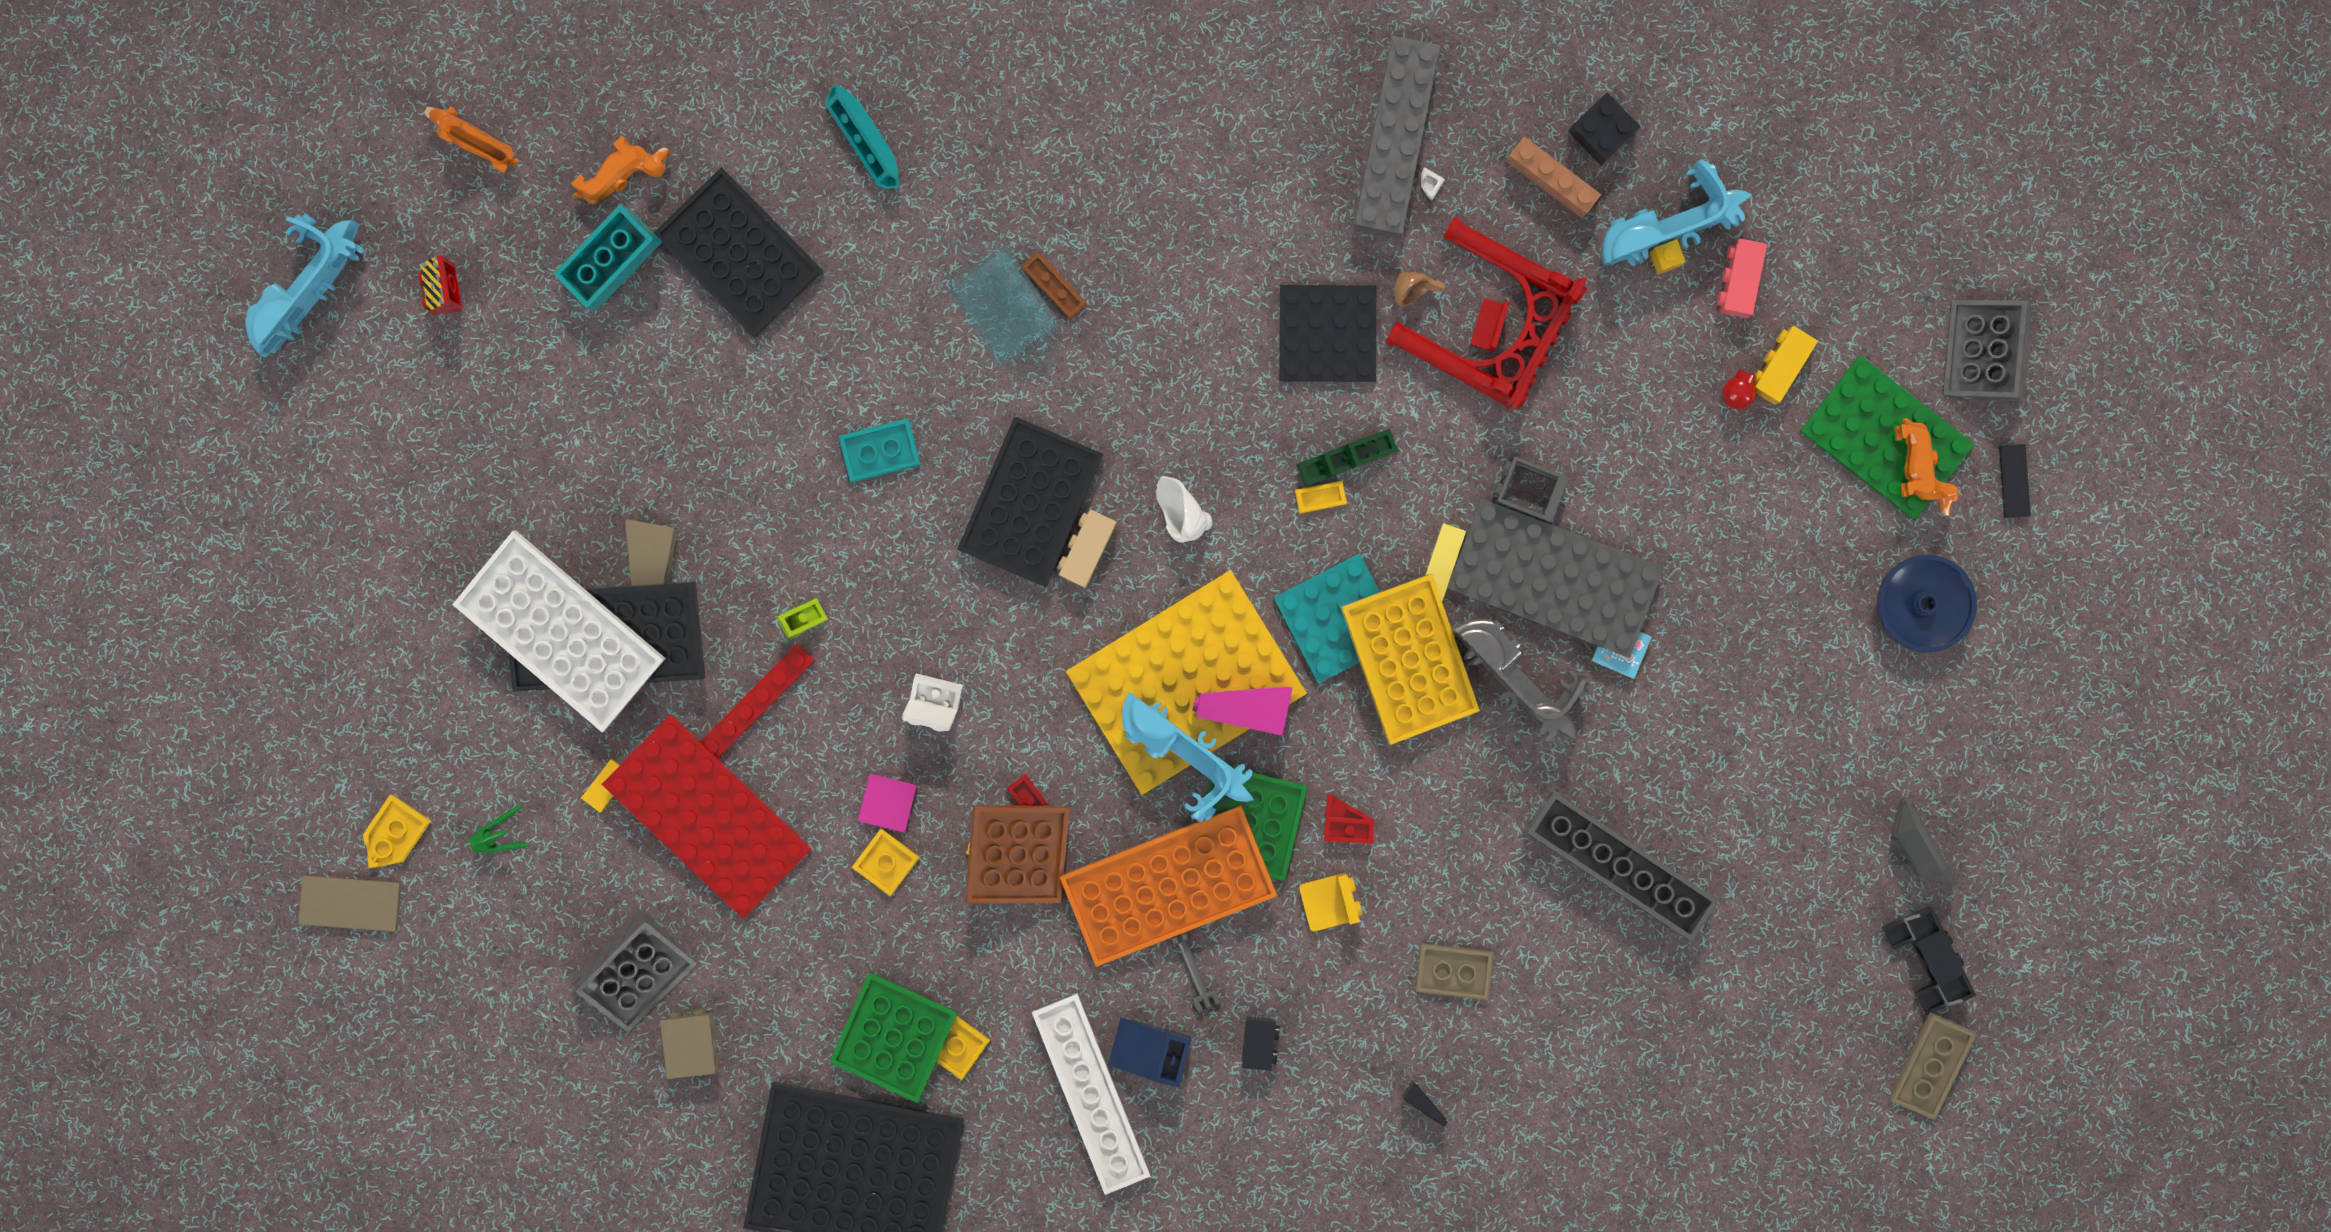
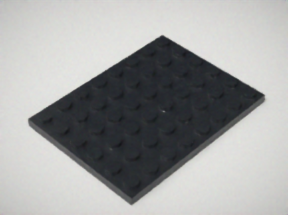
M772 1082L743 1228L760 1232H942L964 1118Z

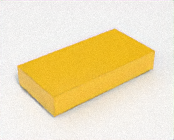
M1342 481L1295 490L1299 514L1347 505Z
M610 759L581 797V799L600 813L614 797L601 785L620 766L613 759Z

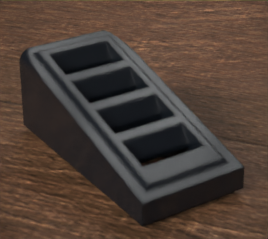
M1411 1081L1402 1095L1404 1101L1443 1127L1446 1126L1448 1122L1443 1114L1420 1087Z

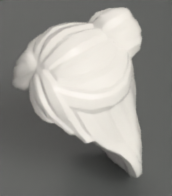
M1162 476L1156 485V499L1164 512L1168 533L1174 540L1181 543L1196 540L1202 536L1204 531L1211 529L1213 524L1212 517L1209 513L1201 510L1197 501L1180 480Z

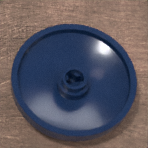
M1920 555L1899 562L1886 574L1878 590L1877 612L1884 630L1896 643L1909 650L1937 652L1955 645L1968 633L1976 616L1977 599L1970 578L1957 564L1940 556Z

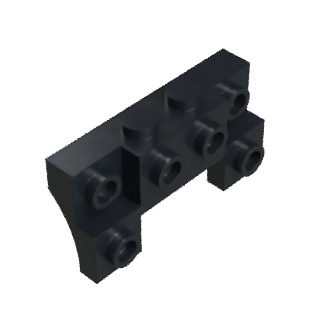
M1927 906L1906 917L1902 916L1881 926L1892 949H1897L1911 942L1931 982L1930 985L1914 992L1926 1015H1929L1930 1012L1934 1013L1943 1008L1965 1002L1976 996L1962 968L1964 961L1959 953L1954 952L1951 946L1953 939L1948 931L1943 930L1933 907Z

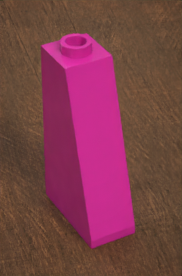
M1277 687L1201 693L1200 698L1195 697L1192 711L1197 712L1196 717L1282 736L1293 688Z

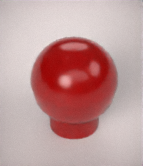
M1738 369L1736 376L1729 379L1723 386L1722 397L1726 405L1736 410L1749 407L1756 397L1754 385L1756 375Z

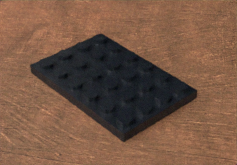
M722 167L654 232L662 241L661 244L754 338L823 272L818 264Z
M1014 416L957 550L1047 588L1104 454Z

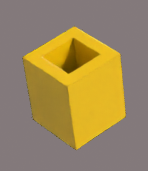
M1678 239L1657 246L1649 252L1658 275L1678 268L1686 262Z

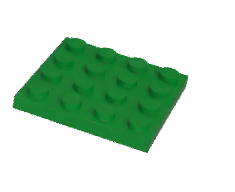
M1252 773L1250 779L1242 785L1254 800L1242 802L1224 795L1214 804L1213 808L1216 811L1213 815L1242 805L1270 878L1285 881L1307 786ZM1210 779L1208 780L1205 796L1214 788V783Z
M869 972L829 1063L918 1103L954 1024L958 1011Z

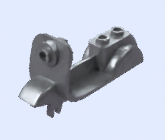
M1474 619L1460 623L1452 628L1454 635L1467 648L1464 659H1471L1474 656V660L1471 661L1470 665L1481 663L1508 691L1502 693L1499 699L1502 701L1506 696L1512 698V703L1507 707L1509 710L1514 709L1517 703H1519L1539 723L1535 734L1545 733L1541 738L1542 741H1551L1557 732L1571 740H1575L1576 730L1574 722L1567 711L1576 699L1580 701L1590 692L1587 689L1590 684L1587 682L1585 675L1577 676L1575 672L1569 671L1568 674L1572 677V682L1566 684L1564 680H1559V684L1566 689L1559 700L1553 703L1514 663L1522 655L1520 652L1522 647L1513 637L1508 639L1504 635L1503 631L1505 629L1497 620Z

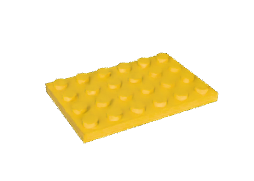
M1432 574L1340 607L1388 744L1392 745L1480 711Z

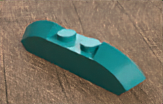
M833 85L826 98L825 106L875 183L884 189L900 187V176L895 157L860 102L849 91L839 85Z

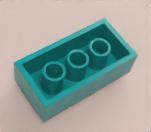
M619 205L558 268L554 275L587 309L597 311L653 253L662 241L629 207Z

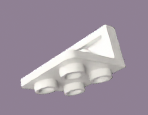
M916 673L910 700L904 710L902 719L912 725L931 727L935 731H949L958 712L963 685Z

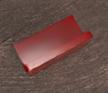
M1483 299L1469 345L1490 352L1496 349L1510 302L1505 301L1502 304L1489 299Z

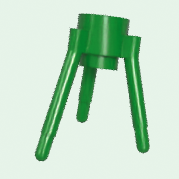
M517 805L491 823L477 829V833L469 837L473 851L475 853L484 851L485 854H489L494 851L528 847L529 843L527 842L492 846L495 845L496 838L507 834V830L494 834L488 831L520 810L522 806Z

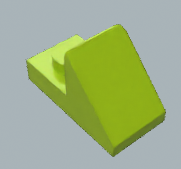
M817 598L776 617L788 639L796 638L805 631L828 620Z

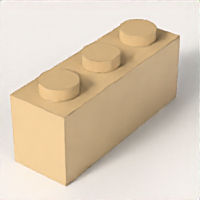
M1091 509L1088 514L1083 513L1078 524L1081 530L1078 536L1073 534L1068 544V548L1071 549L1067 558L1062 557L1057 567L1060 570L1059 576L1086 588L1117 522Z

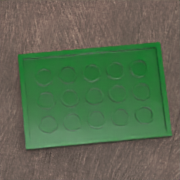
M1861 355L1855 359L1800 429L1802 434L1912 520L1918 518L1931 500H1921L1914 494L1907 497L1901 496L1900 484L1909 482L1905 476L1908 446L1905 438H1902V440L1895 439L1894 427L1904 424V418L1914 423L1926 425L1931 437L1932 450H1935L1938 456V462L1934 465V475L1938 481L1943 483L1947 481L1975 445Z

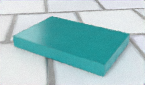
M909 418L838 436L850 483L921 465Z

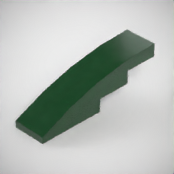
M1388 429L1300 462L1296 466L1304 487L1396 453L1398 448L1391 430Z

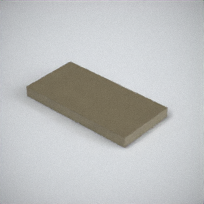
M303 875L298 924L396 932L398 930L402 882Z
M1930 1012L1894 1085L1889 1100L1932 1120H1936L1977 1033Z

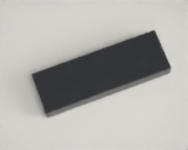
M2026 444L1999 446L2004 518L2030 517Z

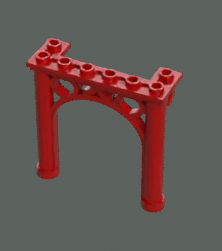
M1454 216L1443 238L1506 271L1521 286L1526 300V318L1520 335L1504 353L1494 358L1480 361L1463 358L1398 321L1393 326L1385 343L1392 347L1394 345L1504 404V407L1508 408L1507 411L1511 413L1515 409L1519 410L1525 404L1529 396L1526 391L1532 387L1537 378L1534 373L1538 366L1542 368L1549 356L1545 352L1549 345L1554 346L1560 336V333L1557 332L1560 325L1565 326L1572 314L1568 311L1573 303L1577 304L1583 298L1587 287L1584 286L1587 279L1585 277L1582 279L1577 277L1572 281L1562 273L1557 271L1551 272L1463 224V220ZM1527 281L1545 291H1541L1533 296ZM1545 297L1551 301L1552 308L1547 316L1541 317L1535 312L1534 302ZM1556 297L1562 299L1561 302H1560V304H1559V306H1558V300H1557ZM1532 319L1538 323H1545L1550 320L1541 339L1535 333L1536 324L1532 323ZM1527 334H1528V337H1529L1530 340H1525V341H1524L1525 337H1526ZM1526 347H1533L1535 349L1526 366L1523 358L1519 354L1513 353L1516 349L1520 352ZM1509 358L1515 359L1519 365L1516 375L1512 378L1505 377L1501 372V362ZM1495 365L1496 377L1478 368Z

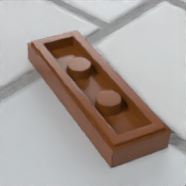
M1038 251L1020 267L1069 320L1087 305V302Z

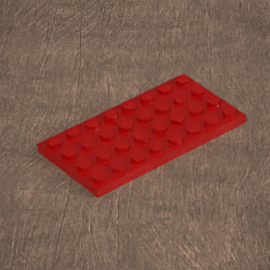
M672 714L601 784L742 919L812 849Z

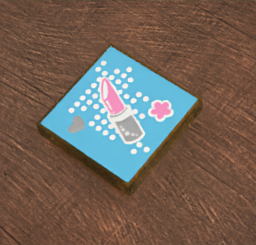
M1640 631L1630 658L1595 646L1589 662L1635 681L1653 636Z

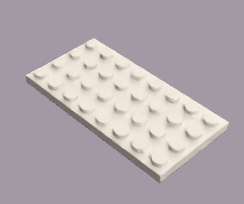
M516 530L511 532L453 603L454 607L601 732H604L666 659Z

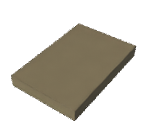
M1421 943L1415 992L1488 1001L1494 952Z

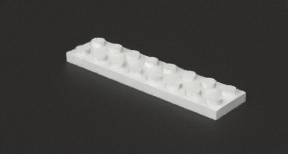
M1078 993L1032 1011L1104 1194H1109L1150 1177V1172Z

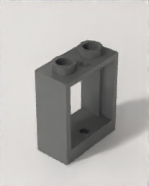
M1516 456L1512 457L1511 461L1506 460L1501 472L1505 475L1502 484L1498 482L1493 492V496L1496 497L1494 503L1548 524L1551 523L1569 477ZM1516 467L1554 481L1542 513L1504 499Z

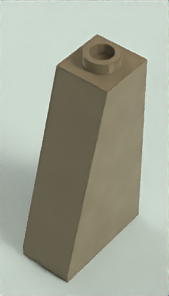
M626 519L631 586L668 583L678 529Z

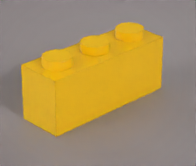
M1795 326L1781 331L1776 339V342L1779 344L1775 351L1771 349L1763 360L1766 363L1762 371L1758 370L1754 374L1756 375L1754 381L1756 394L1774 405L1781 402L1818 340Z

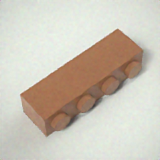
M1525 136L1506 160L1515 169L1582 219L1601 196L1599 192Z

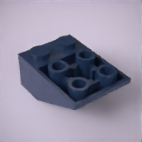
M1120 1017L1108 1065L1155 1082L1179 1088L1191 1043V1036Z

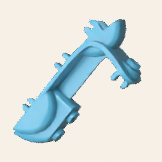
M1700 159L1685 176L1694 175L1697 182L1692 183L1690 188H1697L1701 185L1708 194L1709 201L1661 221H1658L1654 210L1648 212L1647 209H1643L1634 213V218L1625 221L1623 217L1611 222V227L1606 231L1601 245L1602 267H1608L1627 260L1631 266L1636 265L1635 261L1641 264L1644 259H1647L1648 251L1676 239H1681L1680 244L1683 249L1689 247L1687 238H1692L1695 245H1698L1700 237L1697 232L1719 223L1727 230L1731 228V224L1737 227L1739 220L1740 222L1745 220L1744 212L1740 209L1739 205L1749 199L1752 194L1742 190L1726 191L1718 177L1714 164Z
M306 213L303 216L297 214L294 218L286 217L285 221L293 224V226L288 228L287 235L292 237L295 232H299L300 236L296 240L297 243L303 244L307 237L320 243L321 247L288 290L276 283L269 285L262 292V298L258 303L252 305L247 310V317L245 319L247 335L253 348L260 356L267 357L270 353H276L286 339L295 340L291 333L300 334V330L297 327L319 298L324 301L328 299L323 295L328 288L332 291L335 290L332 282L339 275L347 259L359 261L355 251L361 254L365 253L364 248L353 242L359 227L357 222L353 220L341 221L330 227L326 233H323L315 226L317 221Z
M1128 692L1122 709L1123 729L1127 732L1125 737L1134 744L1140 741L1147 746L1144 751L1155 759L1158 756L1163 758L1170 749L1214 783L1213 790L1205 797L1201 798L1197 793L1192 794L1198 800L1196 806L1192 807L1188 803L1185 804L1186 809L1194 811L1190 815L1193 820L1196 819L1201 823L1205 819L1208 822L1216 811L1213 808L1214 804L1224 795L1236 801L1248 802L1254 800L1242 785L1250 779L1252 770L1249 769L1245 774H1242V771L1245 769L1244 764H1240L1233 769L1222 759L1210 752L1207 748H1211L1216 744L1215 738L1209 744L1204 743L1203 736L1206 732L1202 731L1198 736V742L1166 719L1167 707L1161 713L1158 712L1161 702L1150 707Z

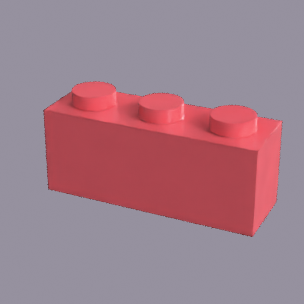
M1738 238L1733 244L1729 245L1727 251V258L1730 259L1729 268H1725L1722 275V282H1725L1724 291H1720L1717 305L1721 306L1720 313L1749 318L1753 315L1767 244Z

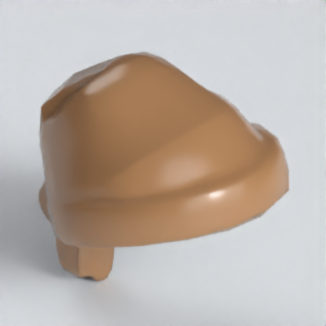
M1401 272L1397 277L1394 288L1395 302L1400 307L1408 306L1420 298L1427 290L1435 292L1443 290L1445 284L1441 281H1435L1425 274ZM1413 288V296L1406 297L1410 289Z

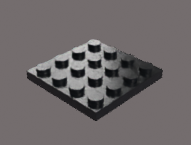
M1280 285L1279 382H1376L1377 285Z

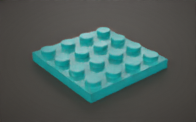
M1360 553L1274 597L1318 684L1359 663L1340 607L1380 592Z

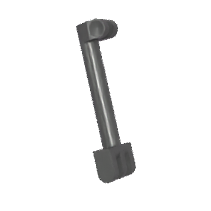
M1186 932L1172 937L1174 945L1178 944L1199 994L1192 998L1198 1014L1203 1012L1200 1004L1203 1001L1207 1010L1212 1009L1209 1002L1210 998H1213L1216 1006L1221 1005L1215 988L1207 991L1187 943L1188 937Z

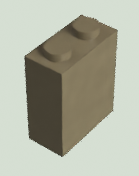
M696 1009L691 1011V1015L682 1016L681 1011L667 1013V1018L660 1020L667 1079L715 1074L719 1071L713 1012L706 1013V1009Z

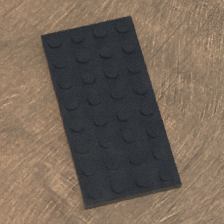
M696 581L585 589L666 658L646 683L706 678ZM508 653L513 692L551 689Z

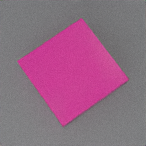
M869 774L858 821L905 833L917 785Z

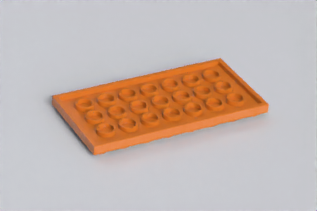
M1242 805L1215 814L1208 822L1205 819L1201 823L1197 821L1060 876L1096 967L1277 897L1276 890Z

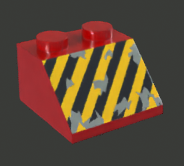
M440 255L420 264L421 272L418 273L420 285L424 287L425 295L422 296L424 309L432 315L462 311L455 263Z

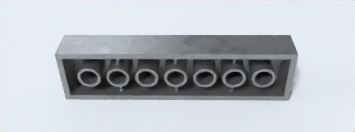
M1397 36L1392 37L1353 230L1398 239L1403 234L1440 45Z

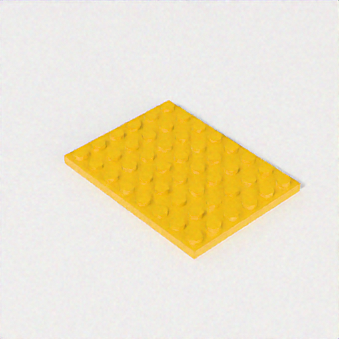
M1231 570L1066 671L1141 795L1189 767L1190 764L1170 749L1163 758L1158 756L1155 759L1144 751L1147 746L1140 741L1134 744L1125 737L1127 732L1123 729L1122 709L1128 692L1150 707L1161 702L1158 712L1161 713L1167 707L1166 719L1198 742V736L1202 731L1206 732L1203 736L1204 743L1209 744L1215 738L1216 744L1211 748H1207L1210 752L1215 751L1249 730V728L1196 717L1197 712L1192 711L1195 697L1200 698L1201 693L1292 687L1289 704L1307 694Z

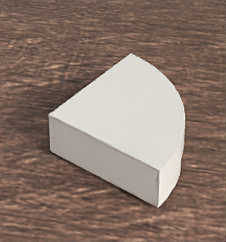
M1424 167L1420 177V184L1425 196L1432 201L1445 179Z

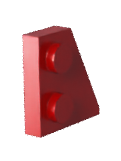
M1326 794L1324 841L1373 844L1374 819L1333 795Z

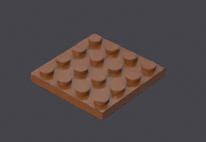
M973 805L965 892L966 903H1061L1063 884L1060 876L1064 875L1070 808L1067 806Z

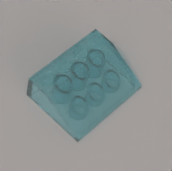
M1006 244L984 257L947 287L999 368L1060 329L1058 322Z

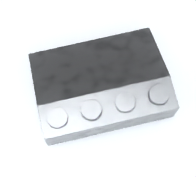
M1952 300L1944 396L2003 402L2024 401L2032 306L2028 301Z
M640 909L571 979L576 993L629 1033L697 965V962L654 919Z

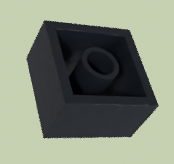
M1607 92L1571 126L1568 132L1600 165H1603L1641 126Z

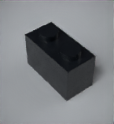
M1246 1016L1242 1068L1271 1071L1272 1064H1277L1278 1050L1273 1049L1274 1040H1279L1280 1025H1276L1275 1019Z

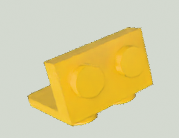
M1341 873L1300 885V894L1308 924L1312 931L1348 922L1350 925L1360 922L1358 916L1362 915L1359 901L1354 902L1352 892H1356L1353 877L1348 878L1346 873Z

